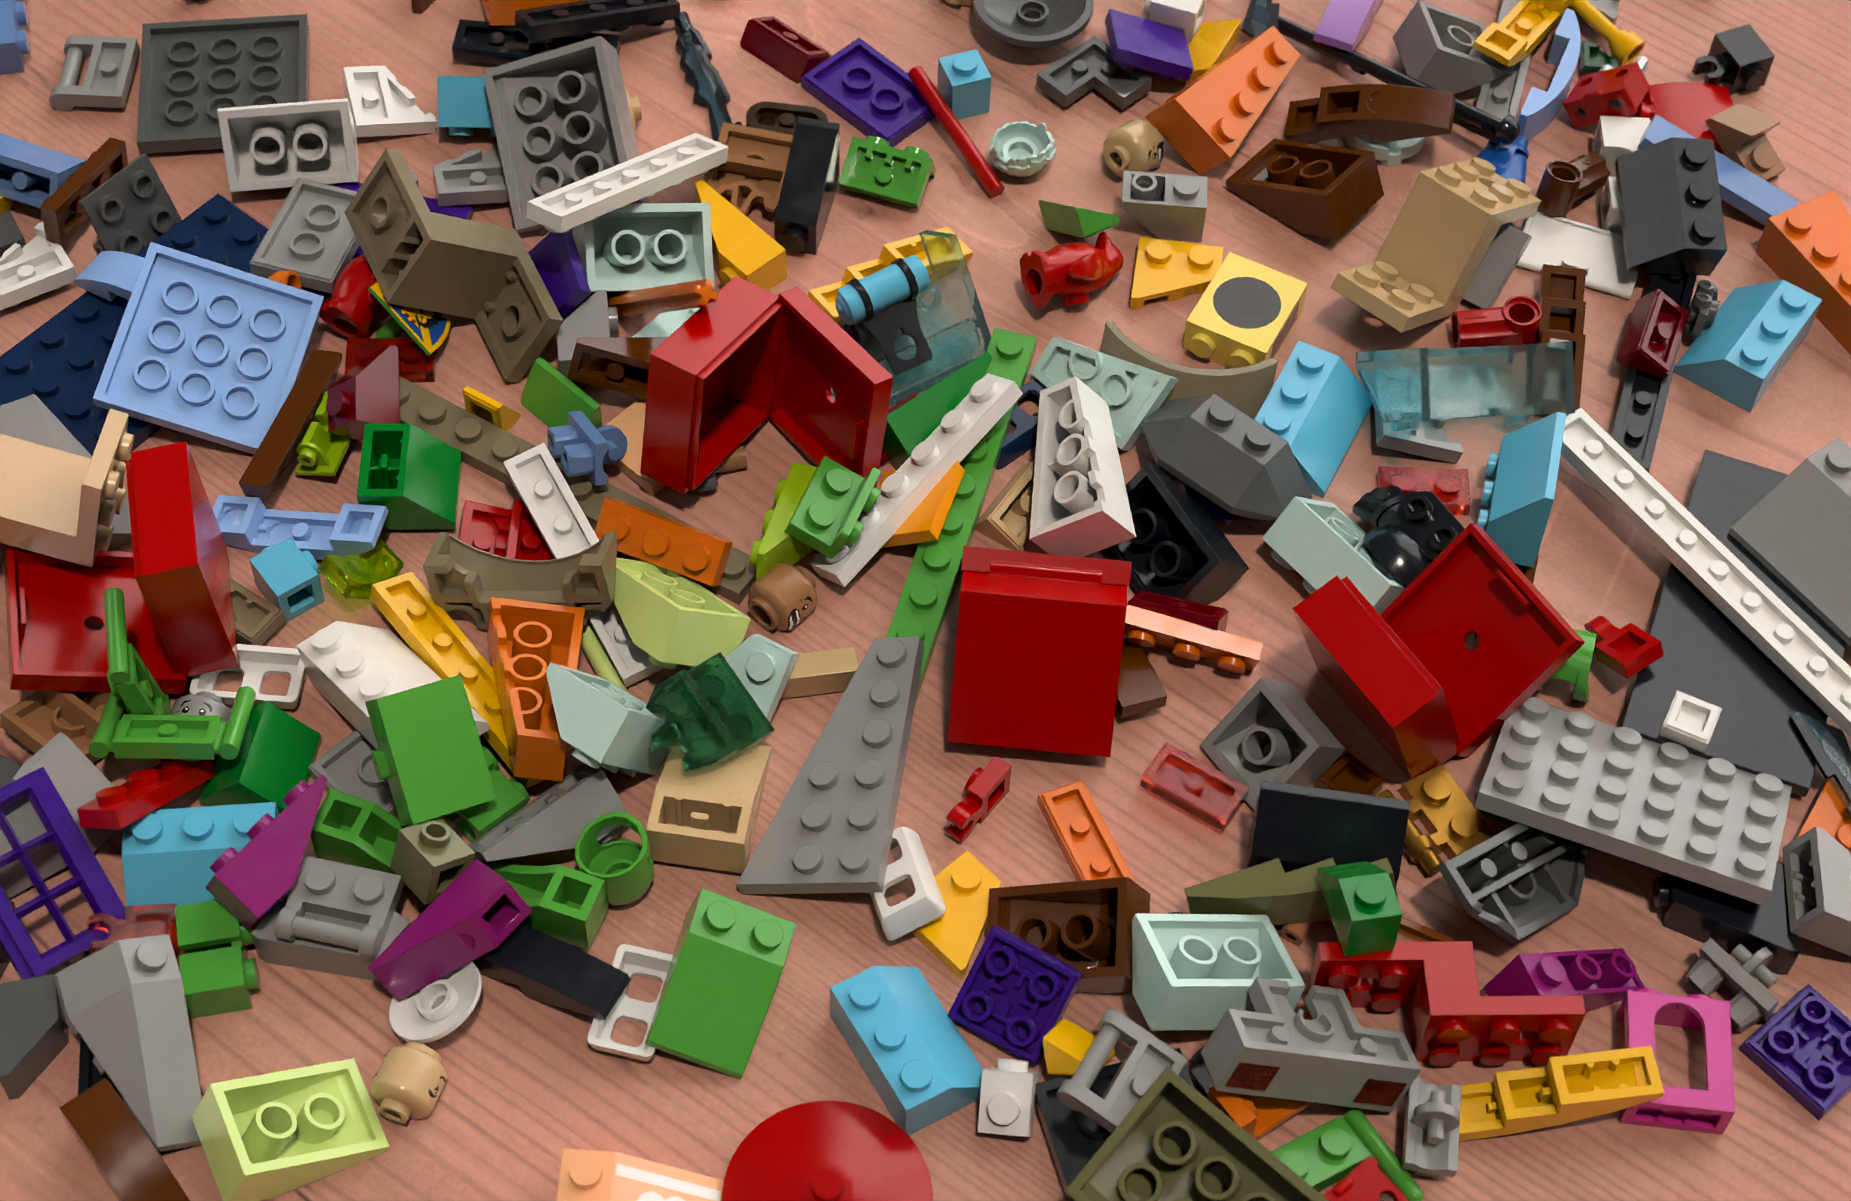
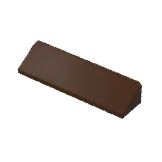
M314 350L239 481V485L246 497H258L264 506L266 505L292 459L298 444L302 441L321 403L322 394L328 391L334 384L342 361V353Z

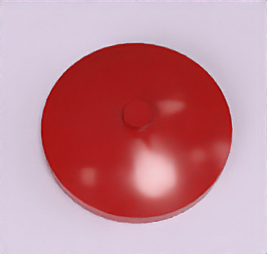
M833 1100L814 1101L779 1111L756 1126L745 1137L733 1154L727 1167L723 1182L722 1201H933V1188L927 1164L920 1150L909 1135L895 1122L873 1109L858 1104Z

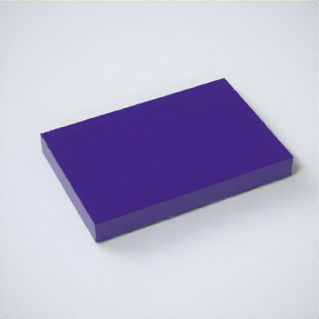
M857 38L801 77L802 89L865 136L882 138L890 143V147L896 146L936 117L908 77V73L861 38Z

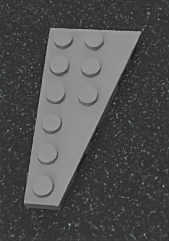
M920 636L874 638L736 885L742 895L883 892L925 648Z

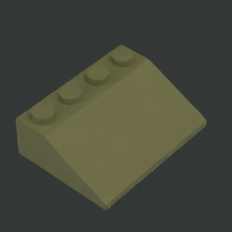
M1168 1066L1065 1190L1076 1201H1329Z

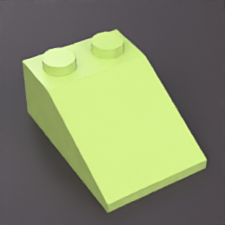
M616 558L615 596L613 602L632 642L650 655L648 660L651 663L666 669H675L677 664L686 665L695 671L708 673L743 642L751 618L686 576L648 562Z
M354 1058L212 1083L192 1115L193 1123L222 1201H262L272 1199L383 1154L390 1147Z

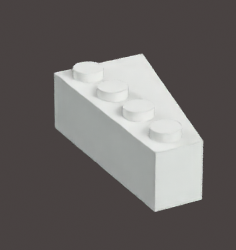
M1076 376L1041 390L1029 539L1048 554L1084 557L1135 538L1136 533L1108 403Z

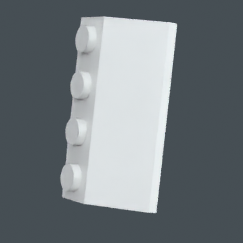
M335 621L296 645L312 685L377 750L379 748L365 702L442 680L389 629ZM471 707L478 735L481 736L490 730L488 722Z

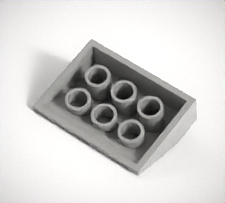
M597 36L483 70L517 232L545 229L543 225L526 218L528 201L639 156L617 50L603 37ZM644 197L630 204L650 203L649 197Z
M1838 438L1804 460L1731 526L1729 533L1851 646V448Z

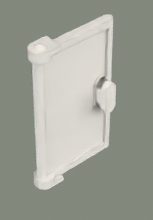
M1536 210L1533 216L1524 219L1522 231L1529 234L1532 239L1516 266L1540 273L1543 264L1586 269L1585 287L1630 300L1639 273L1627 272L1623 235L1564 217L1548 215L1540 210Z

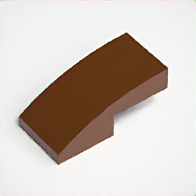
M1127 638L1123 639L1116 708L1120 717L1123 718L1166 706V692L1149 659L1139 645L1127 641Z

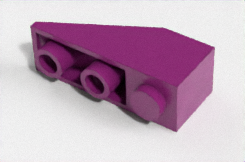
M323 774L310 786L304 780L299 782L281 800L287 808L275 819L269 813H266L246 833L251 841L242 850L237 852L231 846L209 867L215 875L205 888L248 931L295 884L328 780Z
M475 859L367 969L399 1001L497 948L533 910L505 878L478 859Z
M1623 948L1518 954L1484 987L1487 996L1583 995L1586 1013L1623 1001L1627 990L1645 989L1636 972L1634 963L1627 956Z

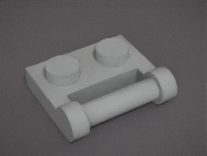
M87 35L69 36L63 48L66 57L57 86L53 87L50 94L49 102L51 106L59 111H70L74 106L125 108L140 51L137 38ZM90 56L83 85L75 86L82 61Z
M305 855L286 906L281 909L277 917L275 936L290 941L294 940L295 937H301L358 949L359 955L376 958L381 950L404 887L402 875ZM305 912H311L368 925L364 929H358L306 918L304 915Z
M1108 1009L1098 1023L1100 1031L1071 1079L1064 1080L1056 1096L1068 1108L1081 1111L1113 1133L1163 1070L1168 1066L1179 1075L1187 1058L1124 1014ZM1117 1041H1123L1131 1048L1101 1098L1089 1089Z

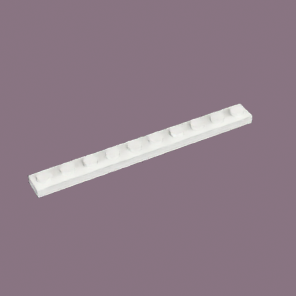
M1582 408L1567 415L1561 455L1851 738V667Z

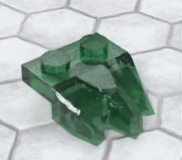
M721 652L689 671L683 669L656 685L645 707L652 714L666 722L650 736L648 744L651 754L681 747L685 755L681 762L685 773L726 763L770 737L775 730Z

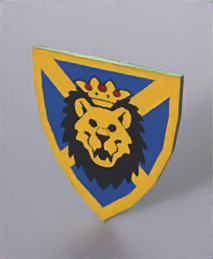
M378 282L368 289L392 316L375 333L376 339L382 345L390 344L405 330L426 355L429 356L448 336L451 324L450 314L389 304Z

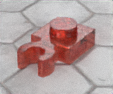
M177 903L125 906L123 920H117L115 917L105 913L90 916L87 930H104L109 938L103 941H91L89 954L91 955L118 940L169 934L175 957L178 958L181 951L179 950L175 913Z

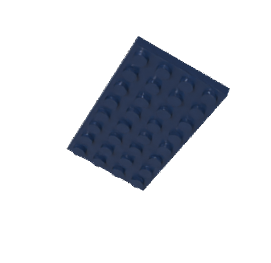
M217 194L153 243L250 273L249 263L267 233L268 228L223 196ZM149 245L136 255L145 258ZM302 287V290L324 296V300L331 295V293ZM87 291L1 355L0 406L35 394L81 445L93 455L109 412L108 409L94 406L93 396L129 300L117 296L110 302ZM129 416L127 433L134 435L131 452L163 428V426Z

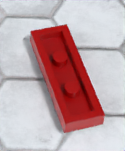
M160 759V764L151 769H143L131 773L128 776L129 781L120 786L108 787L98 791L96 799L77 809L81 828L121 830L213 778L212 761L189 762L183 759Z

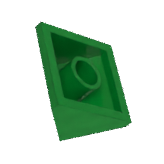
M268 701L252 708L238 756L233 760H226L220 755L215 757L212 763L214 777L206 781L199 800L200 805L206 807L276 802L280 814L287 808L281 800L302 780L308 784L310 778L308 766L316 760L322 741L321 734Z

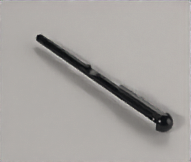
M1257 5L1253 21L1266 27L1268 20L1267 9ZM1279 15L1278 31L1282 35L1350 66L1358 74H1370L1383 83L1390 85L1438 90L1357 51L1348 52L1313 41L1314 31ZM1456 98L1453 116L1454 124L1493 141L1499 146H1507L1516 141L1520 134V125L1514 116L1507 115L1502 120Z

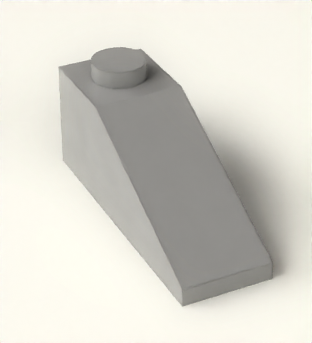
M584 764L565 777L563 782H558L468 846L475 852V858L486 862L573 849L581 832L589 822L603 814L616 811L628 812L603 769H596ZM620 825L601 829L597 834L598 843L601 845L613 839L620 832Z

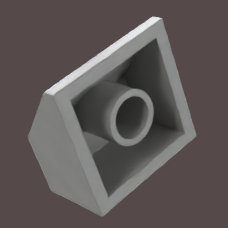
M1420 0L1416 2L1392 37L1407 75L1443 92L1457 94L1499 79L1505 73L1502 63L1472 48L1474 41L1486 30L1483 22Z
M1260 678L1200 744L1254 811L1261 780L1310 786L1346 750L1289 682L1268 678Z

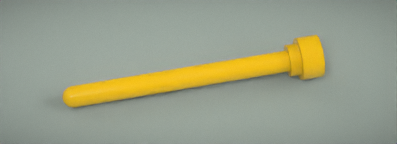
M1573 0L1569 5L1609 42L1608 48L1612 51L1611 56L1616 57L1622 66L1633 62L1643 51L1646 42L1634 31L1630 33L1625 29L1620 31L1588 0Z

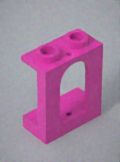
M1649 988L1636 991L1627 990L1617 1012V1020L1624 1021L1625 1049L1652 1046L1655 1056L1654 1024L1702 1029L1704 1031L1706 1090L1663 1086L1664 1095L1662 1098L1619 1110V1123L1723 1135L1735 1114L1730 1001L1713 1000L1711 997L1703 994L1688 996L1668 995Z

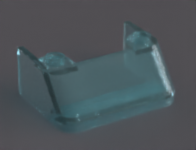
M930 230L919 233L933 273L929 275V288L918 294L916 298L917 314L920 328L933 358L900 375H894L879 344L875 340L870 339L859 344L894 377L889 407L914 393L918 394L932 387L987 351L991 334L956 234ZM901 329L895 330L894 351L896 355L904 360L912 359L917 348L914 340L907 335H903ZM831 388L832 396L836 400V394Z
M1572 341L1439 349L1423 347L1355 353L1356 371L1382 423L1391 422V431L1419 430L1418 421L1504 416V425L1531 424V415L1553 414L1555 412L1575 413Z

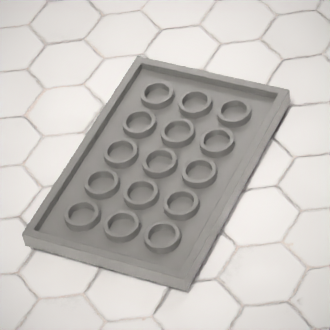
M1530 696L1504 721L1474 808L1766 906L1773 887L1792 786L1783 784L1779 778L1771 774L1761 773L1755 775L1739 770L1731 762L1722 758H1711L1708 760L1690 754L1685 747L1677 743H1655L1643 739L1634 729L1616 727L1594 720L1586 713L1570 712L1549 705L1540 698Z

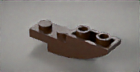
M1353 84L1321 87L1319 98L1290 101L1284 137L1289 141L1310 143L1367 135L1371 142L1375 144L1451 134L1456 97L1453 93L1434 89L1390 84Z

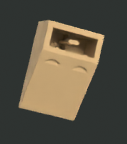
M678 733L657 783L646 827V834L649 839V852L653 861L743 873L748 864L772 747Z

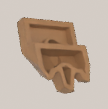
M723 122L718 142L729 147L727 162L705 173L704 181L721 196L732 195L731 204L745 216H747L756 202L764 204L766 211L774 213L777 210L793 135Z
M38 690L3 711L0 716V727L34 753H37L59 732H62L94 763L100 758L91 755L89 746L110 692Z

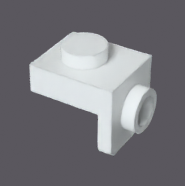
M998 1059L997 1067L982 1069L978 1132L1023 1137L1032 1136L1036 1083L1041 1081V1072L1028 1070V1061L1017 1059Z

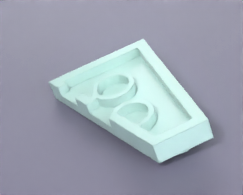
M1058 337L1051 339L1030 371L1047 388L1074 376L1086 384L1108 403L1117 447L1126 451L1131 450L1142 434V423L1160 408L1179 380Z

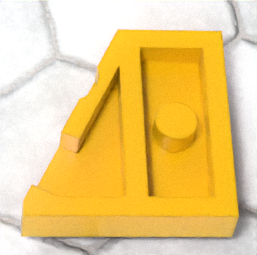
M1139 236L1130 309H1141L1144 306V301L1165 296L1167 302L1183 299L1189 294H1203L1222 265L1224 247Z
M968 850L934 876L946 906V912L931 922L911 931L960 980L966 976L975 947L980 942L986 928L989 910L990 888L1001 887V881Z

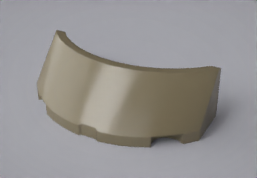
M1106 321L1100 352L1179 379L1162 405L1167 400L1216 394L1252 419H1255L1274 385L1278 359L1269 358L1257 364L1232 369H1201L1183 366L1145 351L1125 336L1114 322Z
M607 531L600 541L577 554L558 559L538 561L513 559L491 554L459 540L449 534V532H440L423 564V569L434 602L447 612L461 610L473 616L476 621L475 627L488 631L490 597L585 608L583 627H585L588 619L600 611H606L615 596L617 532Z

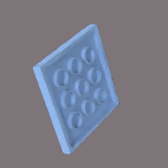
M150 242L94 393L93 405L108 410L114 409L125 412L130 417L255 455L297 381L321 311L324 296Z

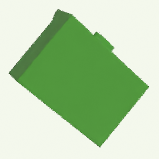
M461 674L365 702L379 750L371 752L372 761L378 779L380 781L388 779L401 826L414 825L497 799Z

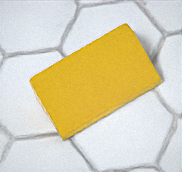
M1231 19L1203 22L1188 45L1194 67L1189 81L1177 80L1190 84L1229 55L1239 41L1242 21Z

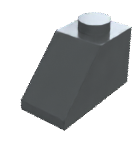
M55 974L0 983V1083L9 1100L20 1098L69 1043L68 1025L65 1022L56 989Z

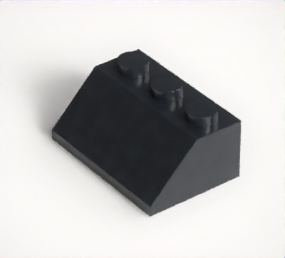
M1671 137L1618 157L1615 161V171L1627 272L1710 276L1727 252L1713 139Z
M1147 462L1125 485L1136 537L1108 547L1105 550L1112 560L1132 562L1130 585L1136 593L1143 590L1208 605L1219 600L1250 569L1183 481L1162 467Z
M1261 780L1250 829L1246 868L1279 858L1284 872L1287 873L1333 858L1335 865L1364 861L1371 863L1387 858L1394 873L1395 885H1397L1410 801Z

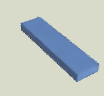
M1656 114L1649 122L1638 148L1642 149L1671 137H1695ZM1715 150L1722 200L1765 226L1768 218L1796 206L1798 200Z

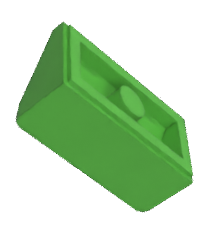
M1043 200L1038 201L1045 228L1050 231L1087 238L1116 226L1120 222V218L1117 215Z
M540 357L536 359L521 395L522 406L549 428L568 425V412L580 410L596 429L602 427L600 404L547 361Z

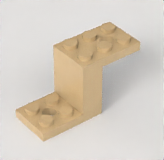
M1477 157L1421 171L1375 262L1338 272L1330 288L1401 333L1450 316L1452 312L1457 310L1500 226L1533 216L1541 200L1530 194L1531 188L1516 179L1509 178L1506 180L1495 173L1496 167Z
M109 409L91 459L0 434V543L93 567L98 550L107 552L114 530V525L111 524L114 514H121L127 495V488L124 487L127 481L125 461L130 456L134 441V435L127 433L128 413Z

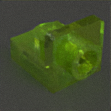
M378 537L375 548L358 555L349 554L348 556L327 554L318 570L345 598L370 599L372 585L396 577L403 568L404 563Z

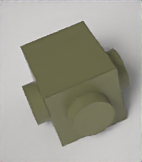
M440 816L399 830L390 868L397 875H402L403 882L426 905L433 902L473 862L475 852Z

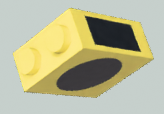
M1229 252L1186 320L1182 349L1230 369L1245 367L1269 358H1275L1303 312L1308 283Z

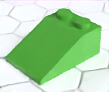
M702 888L686 913L645 1045L741 1079L782 973L796 923Z

